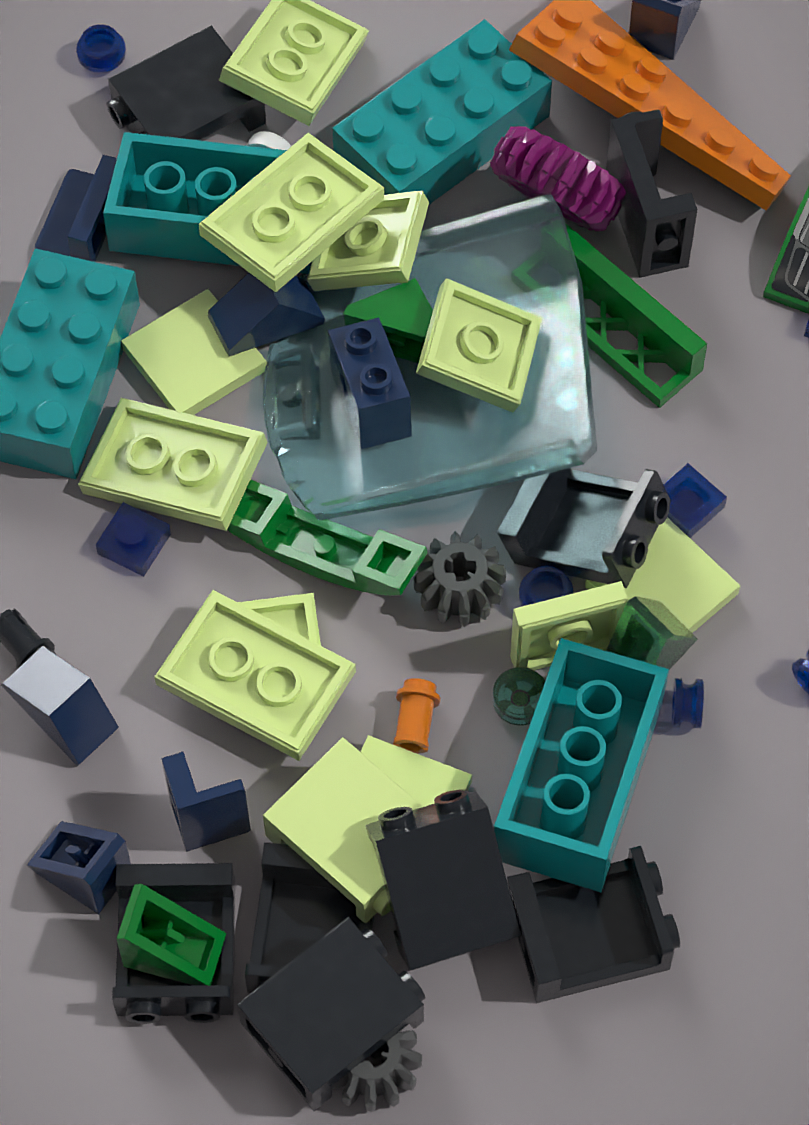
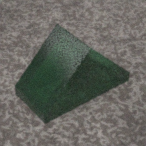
M634 596L627 601L606 651L670 670L698 639L660 601Z

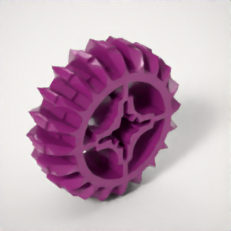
M513 126L509 128L504 137H501L494 149L495 152L490 161V167L500 180L506 182L509 187L517 190L536 204L580 227H585L590 231H605L611 220H615L622 208L621 203L626 191L617 178L611 176L608 171L582 156L579 152L553 140L548 135L545 136L525 126Z

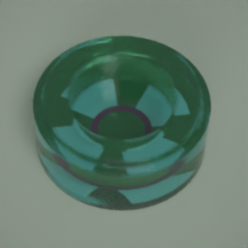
M525 667L511 668L503 672L497 678L493 688V706L498 716L512 725H529L545 684L544 678L538 672Z

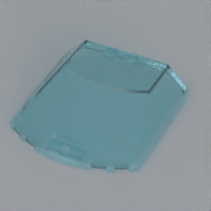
M543 195L423 230L409 280L416 278L432 309L435 306L439 287L447 278L542 317L521 404L514 413L416 374L418 363L395 357L411 398L412 437L361 450L331 372L328 330L345 326L343 313L347 305L401 283L313 291L307 281L308 274H301L300 278H303L325 317V322L323 325L279 339L275 344H270L264 373L263 408L269 445L277 457L282 471L281 474L302 505L317 520L398 507L532 478L584 465L597 452L583 285L562 212L552 195Z

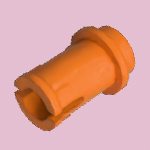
M411 678L405 680L403 687L398 689L396 699L400 702V709L393 745L417 754L428 751V738L433 708L439 706L441 699L439 694L436 693L437 686L433 682Z

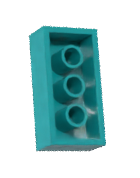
M484 19L332 128L333 151L383 186L384 195L423 191L430 205L490 161L494 156L496 145L501 137L506 135L510 127L525 126L532 130L550 116L552 80L543 71L509 51L512 43Z
M124 132L103 211L109 251L240 266L200 236L199 223L287 150ZM311 263L299 273L309 274Z
M34 249L0 337V462L77 480L123 353L121 340L129 336L140 306L135 271Z
M560 638L494 824V832L502 863L602 892L663 705L669 669Z

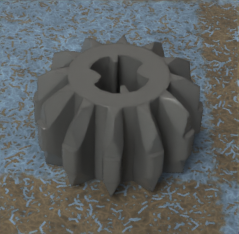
M454 531L450 537L449 545L434 538L430 543V554L427 553L417 569L419 572L413 577L414 590L416 593L422 594L421 606L424 612L438 609V620H440L441 624L446 622L451 615H458L460 624L465 628L469 623L471 613L486 620L487 616L490 615V604L500 605L503 599L504 589L501 585L506 582V568H504V565L497 564L499 562V552L496 550V546L481 549L482 539L478 534L468 543L461 542L460 535ZM456 577H463L464 581H456Z
M405 1030L399 1032L371 1055L375 1059L382 1057V1064L374 1068L369 1061H363L333 1084L332 1089L344 1087L342 1102L350 1106L360 1095H363L365 1108L369 1112L375 1111L377 1096L383 1095L386 1102L391 1106L395 1107L399 1104V1094L396 1087L412 1091L416 1086V1077L411 1071L422 1067V1054L411 1050L417 1044L415 1031Z

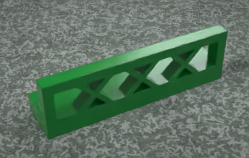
M558 216L542 228L541 248L512 271L511 280L658 408H661L703 371L708 343ZM548 262L563 275V286L541 285L531 276ZM569 299H591L600 307V317H578L569 309ZM606 313L612 318H606ZM594 330H600V335ZM607 331H628L637 339V350L615 349L607 342ZM644 363H666L677 374L662 387H659L644 374Z

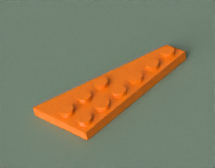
M553 0L516 34L509 48V51L617 118L630 112L660 110L663 117L661 146L766 211L783 191L791 177L789 173L591 0Z

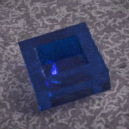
M689 463L663 484L671 499L668 518L689 538L725 508L727 496Z
M123 502L95 544L97 554L144 577L171 535L170 524Z

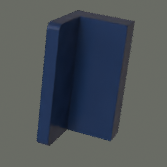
M103 154L95 174L76 169H69L35 243V249L93 262L96 261L107 236L103 211L117 158Z
M184 751L161 758L170 804L186 852L251 831L246 791L241 779L197 792Z

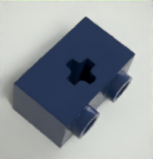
M379 317L328 330L331 372L360 449L412 437L410 394Z

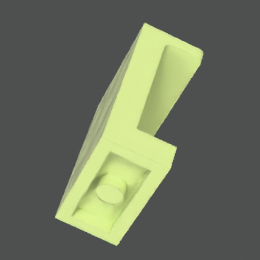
M342 737L263 814L265 836L272 843L290 846L356 906V916L364 923H367L377 912L381 916L386 915L391 911L376 851L368 837L366 825L379 821L378 816L387 810L397 807H411L412 810L423 806Z

